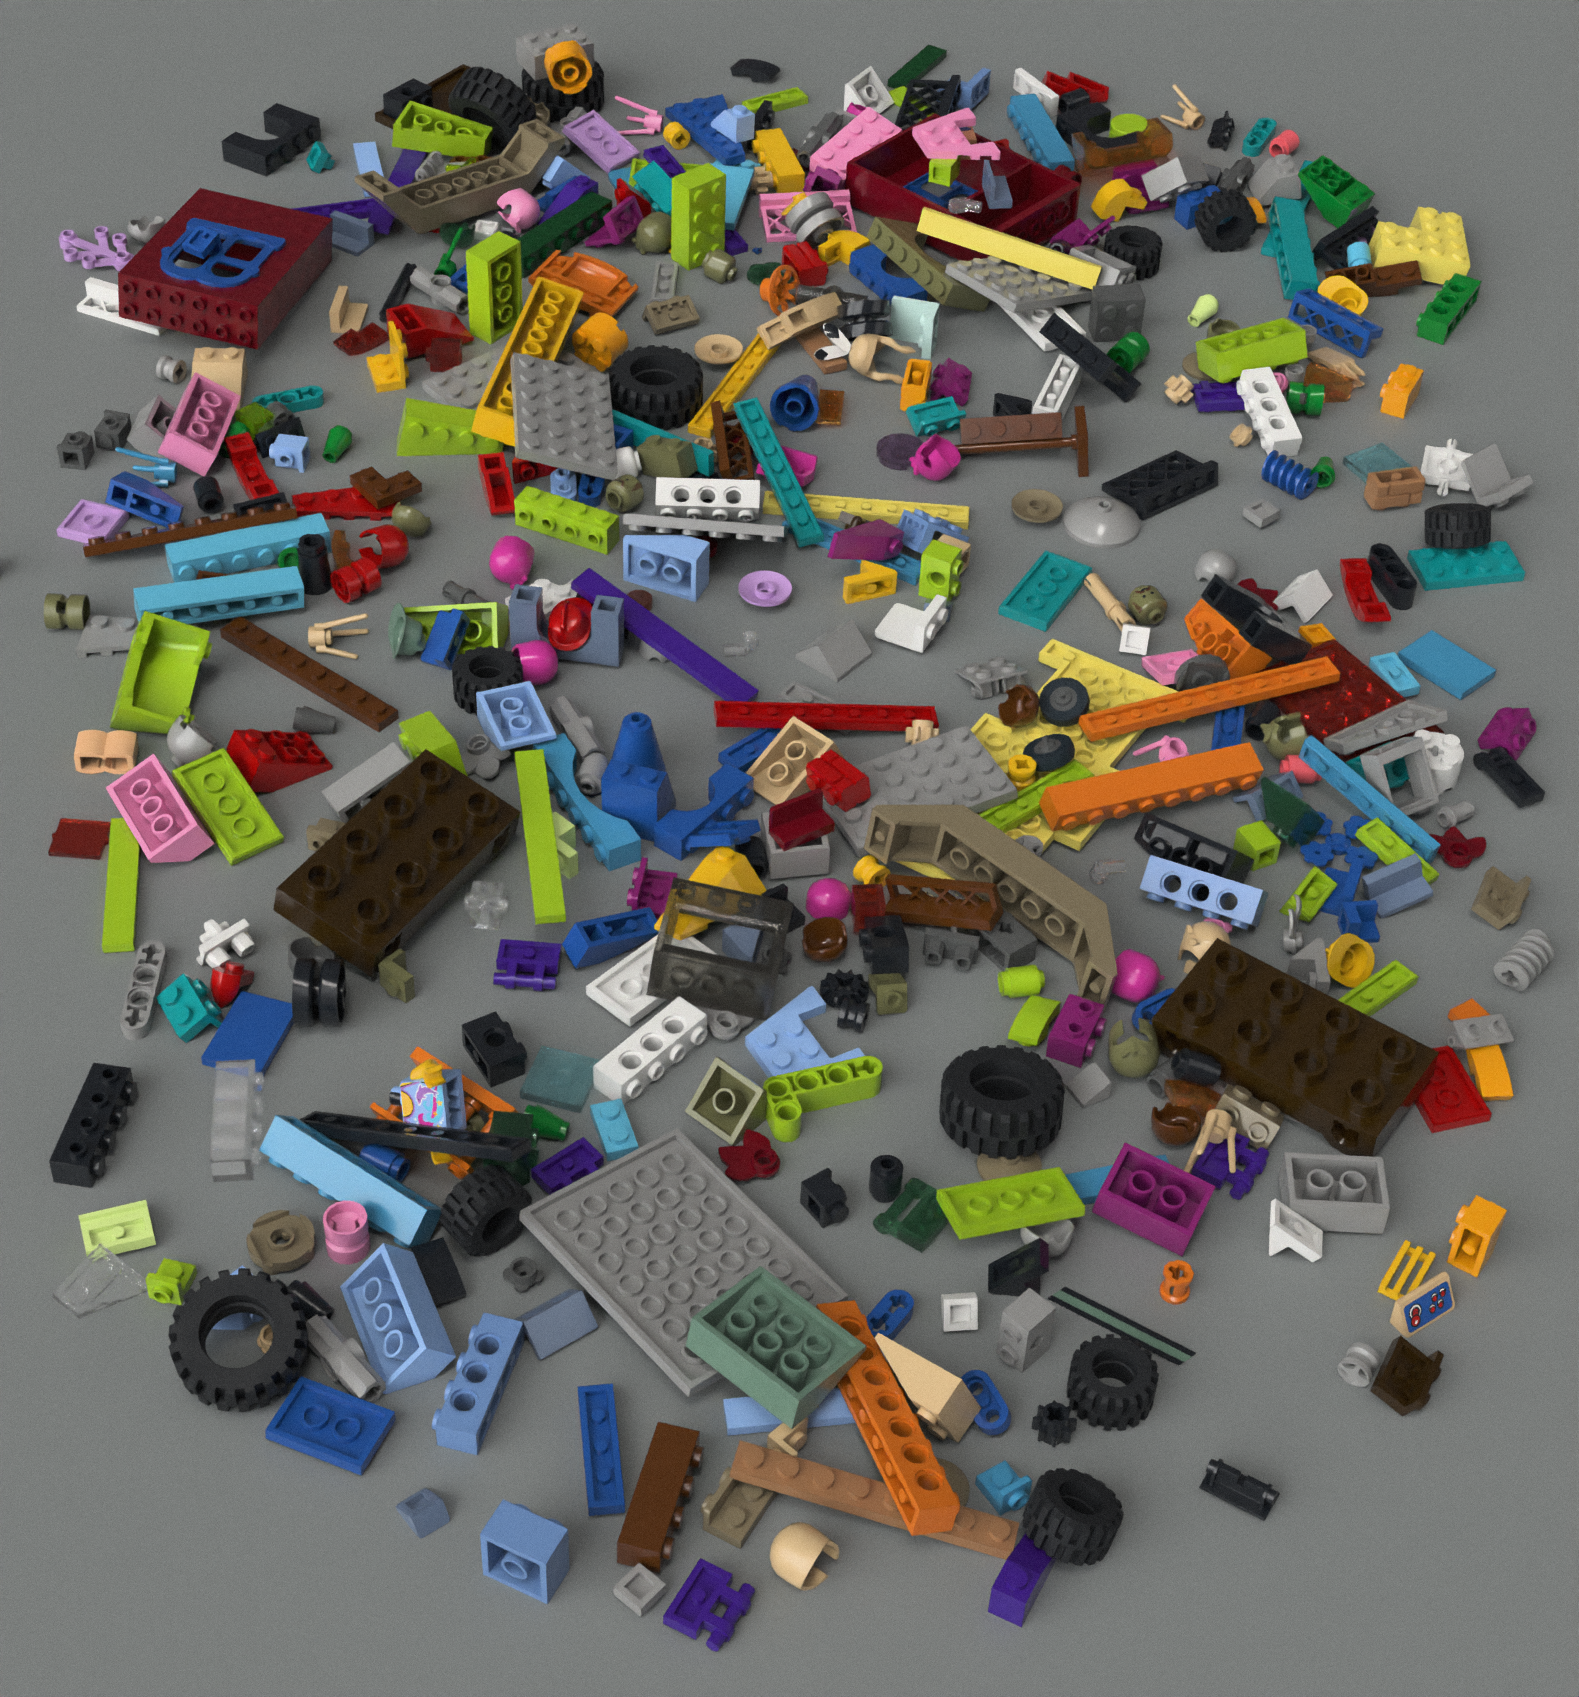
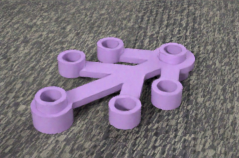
M98 226L94 229L95 238L98 240L99 246L78 238L77 234L70 229L63 230L59 236L64 260L67 262L81 260L82 267L85 269L113 265L117 271H120L134 257L133 254L126 251L127 237L124 233H116L112 236L113 245L117 247V253L109 250L107 240L109 238V231L105 226ZM79 247V248L84 249V250H86V251L77 252V249H76V248Z

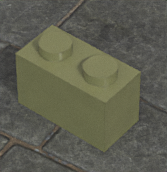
M652 435L637 447L643 475L687 478L698 469L691 442L682 441L678 438L669 439L659 435Z

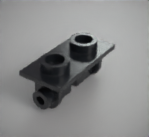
M1225 111L1223 118L1214 120L1208 137V144L1211 147L1223 146L1224 151H1227L1229 142L1232 140V132L1235 131L1234 120L1229 117L1228 111Z
M300 417L293 418L255 434L253 442L256 449L260 450L262 458L269 456L270 445L275 442L278 434L305 437Z
M1211 1459L1206 1469L1207 1474L1199 1488L1265 1521L1280 1493L1272 1489V1484L1269 1483L1267 1485L1249 1475L1245 1476L1241 1474V1471L1223 1463L1224 1460L1222 1459L1218 1461Z

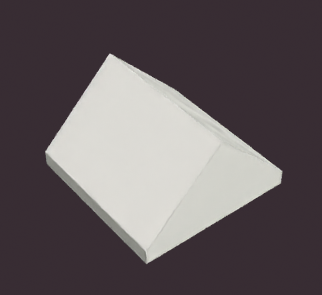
M869 66L845 84L844 111L853 102L854 105L858 104L866 108L869 106L880 114L894 103V100L872 66Z

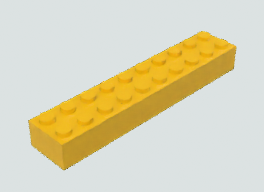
M540 276L537 277L479 402L471 432L503 442L509 446H515L510 364L513 352L528 354L535 358L552 360L557 363L578 315L584 292Z

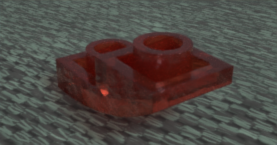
M371 322L358 333L351 328L333 341V344L348 356L368 352L389 340V336L385 330Z

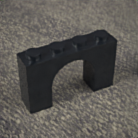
M1099 102L1057 115L1055 127L1063 141L1108 174L1112 173L1115 167L1138 164L1150 159L1152 140L1140 131L1115 138L1097 136V134L1109 131L1111 111Z
M276 103L264 111L263 116L265 132L279 138L260 140L235 131L221 141L223 159L225 162L267 177L321 138L320 120L318 117Z
M1217 574L1214 575L1201 594V597L1212 608L1244 624L1239 634L1251 646L1289 665L1301 663L1312 647L1298 631L1260 596Z

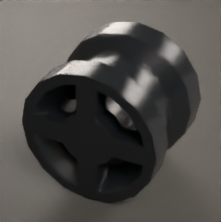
M845 997L839 1010L837 1027L842 1029L851 1027L855 1032L863 1033L869 1016L870 1003L862 1002L857 1004L852 999Z

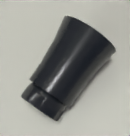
M305 534L299 538L300 542L297 549L298 571L304 585V594H325L333 588L330 578L331 570L327 546L321 535Z

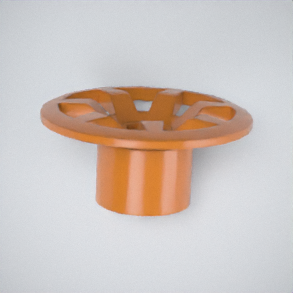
M789 265L778 266L773 271L771 277L763 279L760 285L762 300L769 302L771 310L777 316L782 313L777 309L779 305H781L783 312L788 310V303L785 300L795 305L799 301L800 281L796 271ZM786 269L784 276H782L780 272ZM792 274L795 281L787 283L790 280ZM796 288L795 297L789 293V290Z

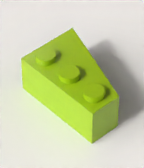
M431 711L399 723L402 732L398 734L402 748L408 750L413 761L427 749L467 776L456 740Z

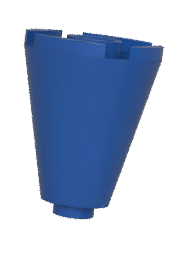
M800 375L775 390L770 401V411L777 424L783 425L791 431H802L815 422L819 414L818 385L813 377Z
M634 712L625 716L611 759L666 772L665 763L650 717L640 712Z

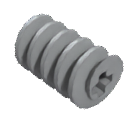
M1530 929L1525 932L1494 966L1493 973L1502 984L1507 985L1513 990L1524 991L1536 977L1541 974L1542 970L1554 959L1555 954L1550 939L1542 930Z

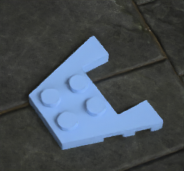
M813 986L808 987L745 1036V1046L768 1078L865 1056L860 1048H856L829 1058L803 1021L825 1013L826 1003Z

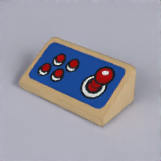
M1445 1271L1441 1272L1395 1301L1390 1323L1404 1337L1409 1338L1454 1309L1455 1301L1449 1275Z

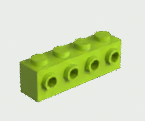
M526 486L514 500L515 525L606 555L620 541L619 515L530 486Z

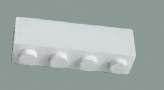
M1059 354L1033 406L1032 414L1062 412L1063 420L1080 385L1082 367L1070 357Z

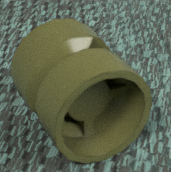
M47 593L44 601V623L46 628L64 629L68 625L71 630H84L90 615L88 595L71 594L69 598H66L65 594Z

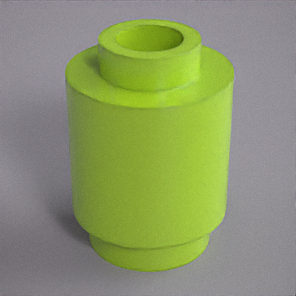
M1035 964L1005 968V971L998 972V988L1001 996L1018 998L1039 995L1041 988L1045 987L1044 973L1042 970H1038Z

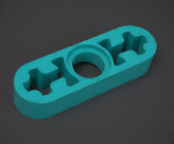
M1271 118L1258 119L1243 140L1242 153L1250 157L1259 156L1275 135L1277 122Z
M312 385L257 396L252 400L253 414L258 418H264V410L270 403L275 401L283 403L293 413L319 408L324 404L323 389Z

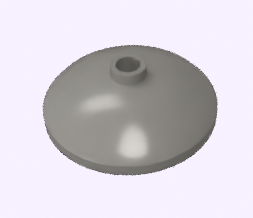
M1091 496L1074 502L1066 509L1063 516V526L1067 534L1081 544L1094 548L1112 549L1125 546L1138 536L1140 519L1130 506L1120 500L1105 496Z

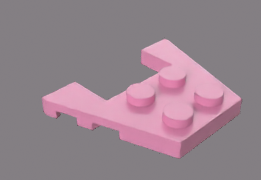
M964 108L913 127L912 136L927 158L957 159V155H968L971 160H980V156H991V160H1000L1001 152L994 142L971 145L959 129L976 125V117L970 108Z

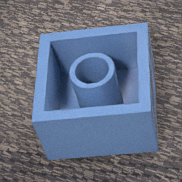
M503 1499L480 1533L483 1575L548 1604L570 1570L568 1529L555 1519H545L532 1513L529 1508L522 1504H513Z

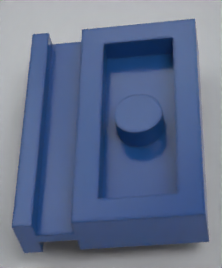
M758 819L718 821L698 831V834L688 837L691 847L732 846L749 842L751 840L750 836L761 831Z

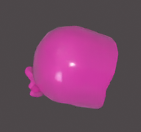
M938 434L932 435L918 448L915 457L909 458L914 469V475L920 473L926 479L940 481L948 477L961 460L957 447Z
M504 536L495 543L490 555L489 567L491 573L499 581L510 584L512 590L515 584L523 585L528 579L527 576L533 564L535 554L533 547L517 536Z
M532 640L516 644L512 648L511 652L521 660L523 682L531 681L533 686L546 684L556 675L558 657L556 651L549 643L542 640Z
M1132 949L1122 951L1115 959L1118 974L1111 993L1124 1000L1136 1003L1156 995L1159 983L1165 979L1164 975H1160L1157 963L1150 956Z

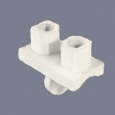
M245 918L231 927L226 921L220 924L213 919L204 923L205 933L199 936L203 944L199 945L200 956L196 958V961L201 967L208 963L209 966L215 968L226 965L227 961L232 960L227 954V951L232 948L240 958L250 954L255 946L251 936L248 934L250 924Z

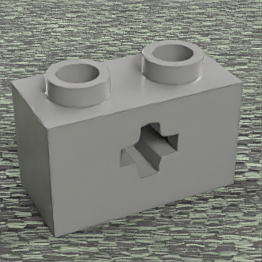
M1028 1288L1002 1311L996 1353L1006 1364L1014 1366L1023 1373L1049 1350L1056 1307L1034 1290Z

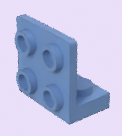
M982 68L969 82L961 81L962 92L957 106L960 110L964 108L972 110L989 93L990 69Z
M916 508L914 513L904 509L897 525L898 529L905 532L902 540L903 544L921 554L933 540L935 530L965 542L969 540L968 536L962 534L963 528L951 524L940 517H932L930 514Z

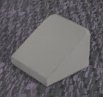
M1094 1062L1066 1084V1088L1080 1106L1085 1108L1109 1098L1112 1083L1097 1063Z

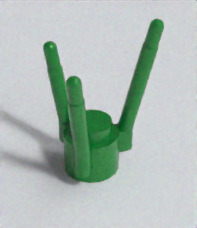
M462 227L456 233L447 254L443 253L438 267L434 271L435 275L451 277L457 272L456 264L450 258L463 232Z

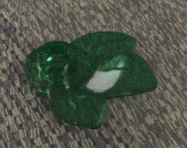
M778 262L753 264L747 271V279L753 284L761 285L763 279L770 278L773 271L781 264ZM791 276L787 283H791L794 277Z

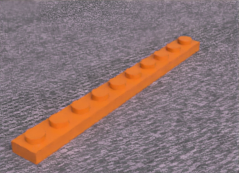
M1326 656L1084 714L1079 717L1078 724L1090 742L1339 682L1340 672Z

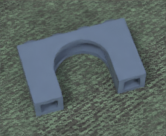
M515 584L509 600L511 650L516 644L532 640H542L552 646L548 639L549 622L543 612L542 587ZM596 595L591 610V632L588 640L583 646L572 651H560L553 647L558 659L619 667L624 652V598Z

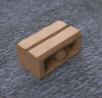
M1417 466L1371 472L1367 476L1364 498L1370 507L1376 510H1385L1388 507L1395 506L1407 507L1410 504L1421 503L1425 478Z

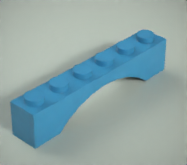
M565 733L556 735V739L533 744V750L544 749L549 790L551 789L554 792L558 805L566 809L571 823L578 826L584 842L590 843L596 859L599 862H603L609 871L641 861V838L627 820L614 817L600 810L580 792L574 779L577 772L576 749Z

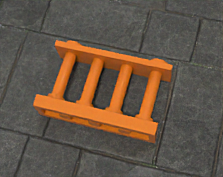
M418 1046L410 1055L416 1066L428 1059H434L438 1064H442L443 1069H453ZM462 1075L466 1123L474 1112L479 1113L482 1109L489 1114L487 1116L489 1120L480 1132L495 1134L499 1128H504L505 1125L517 1131L524 1121L516 1108ZM374 1102L370 1105V1109L377 1116L376 1119L403 1122L397 1118L402 1112L401 1106L391 1104L385 1110ZM450 1154L452 1162L446 1163L449 1165L447 1169L455 1177L462 1180L466 1175L474 1172L471 1164L476 1157L461 1155L458 1158L454 1154Z

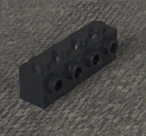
M100 1063L92 1064L49 1160L55 1183L92 1188L97 1176L103 1174L105 1157L108 1150H113L115 1146L116 1132L119 1125L122 1126L125 1123L129 1102L134 1101L136 1097L137 1083L133 1082L131 1068Z

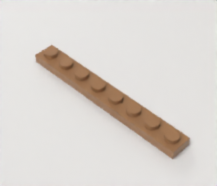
M739 1441L729 1477L909 1531L886 1483L745 1441ZM960 1505V1511L956 1515L952 1531L923 1535L1006 1560L1014 1550L1019 1522Z

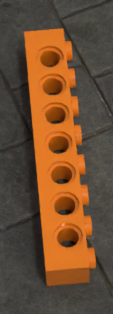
M855 1300L817 1304V1309L866 1345L865 1352L837 1383V1386L911 1536L952 1531L956 1515L960 1511L959 1497L956 1492H953L948 1483L945 1470L942 1465H939L932 1451L931 1442L925 1438L919 1426L917 1415L912 1413L906 1401L903 1388L899 1387L889 1362H886L879 1345L868 1327L866 1316L861 1314Z

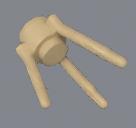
M1173 84V89L1187 104L1186 106L1181 101L1177 103L1185 111L1182 116L1183 121L1163 114L1160 116L1161 119L1180 125L1184 129L1190 127L1193 130H1198L1204 124L1205 116L1198 112L1199 109L1192 104L1176 84Z
M368 614L354 615L325 623H314V626H309L308 628L309 647L316 648V653H328L357 659V654L329 648L328 645H333V637L367 634L369 630L349 629L333 631L331 627L367 619Z
M1212 1109L1207 1112L1200 1136L1183 1171L1191 1173L1198 1155L1203 1154L1208 1141L1219 1144L1224 1139H1227L1229 1171L1232 1174L1236 1172L1235 1135L1237 1129L1231 1126L1232 1117L1229 1113L1219 1109Z

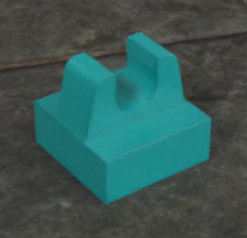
M315 141L306 159L311 170L320 173L322 168L331 170L335 163V160L331 159L332 155L328 153L325 145Z

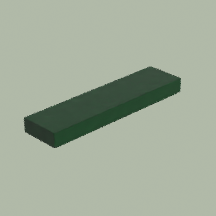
M928 44L888 79L887 86L894 89L901 86L908 88L911 79L920 80L946 58L947 50Z

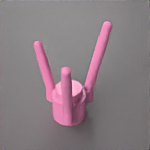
M615 96L616 100L649 114H646L645 118L627 116L626 119L629 121L644 123L643 127L647 129L618 131L621 135H654L655 132L661 133L664 116L658 114V110H652L625 98Z
M1167 735L1161 740L1133 752L1134 756H1139L1161 747L1158 755L1161 762L1189 756L1186 744L1181 739L1176 737L1170 738Z

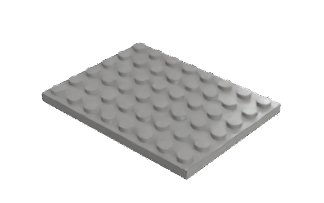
M678 1128L520 1210L519 1220L688 1398L724 1377L686 1347L692 1317L759 1266H762L815 1307L817 1304L848 1300L849 1295Z

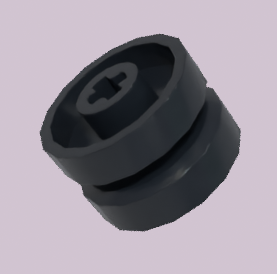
M862 300L837 306L839 320L854 322L839 328L849 342L854 341L862 334H876L885 337L893 335L891 322L876 320L891 314L890 301Z
M297 958L292 984V1014L295 1026L312 1027L316 1023L319 1013L323 1027H342L347 994L344 959H325L320 971L315 958Z

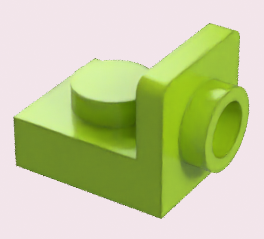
M164 1258L156 1274L149 1272L145 1279L149 1298L160 1303L182 1305L184 1301L183 1296L190 1289L197 1275L196 1265Z

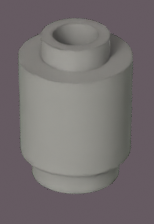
M592 753L584 758L575 778V782L581 792L588 795H596L601 792V777L609 764L608 759L604 755Z

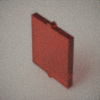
M61 818L56 832L52 833V843L48 851L49 856L101 860L105 846L109 844L111 822Z

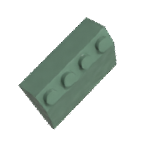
M759 1266L694 1315L691 1319L686 1341L687 1348L791 1429L819 1406L866 1350L864 1343L762 1266Z

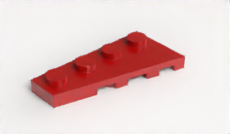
M354 487L291 495L292 505L296 506L298 517L322 513L324 520H330L332 516H339L344 518V520H355V516H370V521H381L382 517H392V510L398 503L395 502L377 509Z

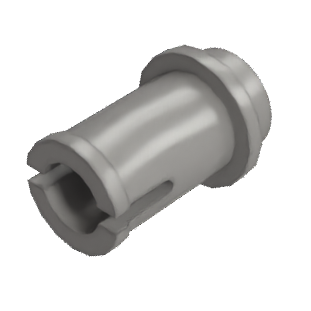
M1463 800L1451 807L1443 806L1437 813V821L1442 827L1451 828L1456 826L1457 822L1474 816L1472 813L1474 812V807L1468 800Z

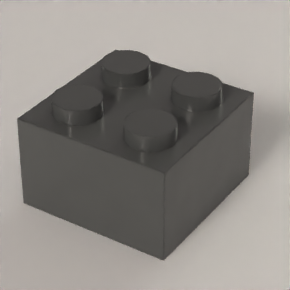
M1140 284L1093 286L1088 328L1093 342L1119 341L1129 332L1141 334L1146 299Z

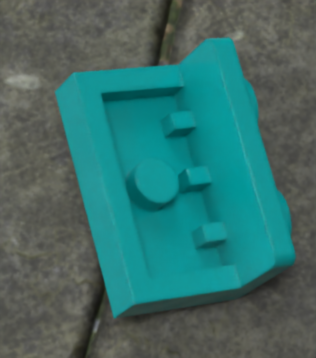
M952 396L910 406L906 410L916 437L924 435L930 437L944 430L954 431L960 428V419H965L967 415L965 410H958Z
M183 973L163 990L156 999L178 1037L187 1043L209 1023L219 1028L223 1020L219 1015L222 1013V1010L215 1001L208 997L207 994L210 990L199 978L193 980Z

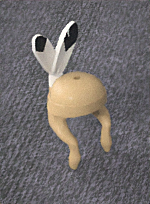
M830 323L823 325L825 335L835 345L819 348L814 353L815 358L829 360L849 354V363L859 374L876 381L892 380L897 384L903 383L904 378L898 374L877 372L873 356L886 345L903 354L915 353L916 351L912 347L901 346L890 337L876 334H862L850 344L836 326Z

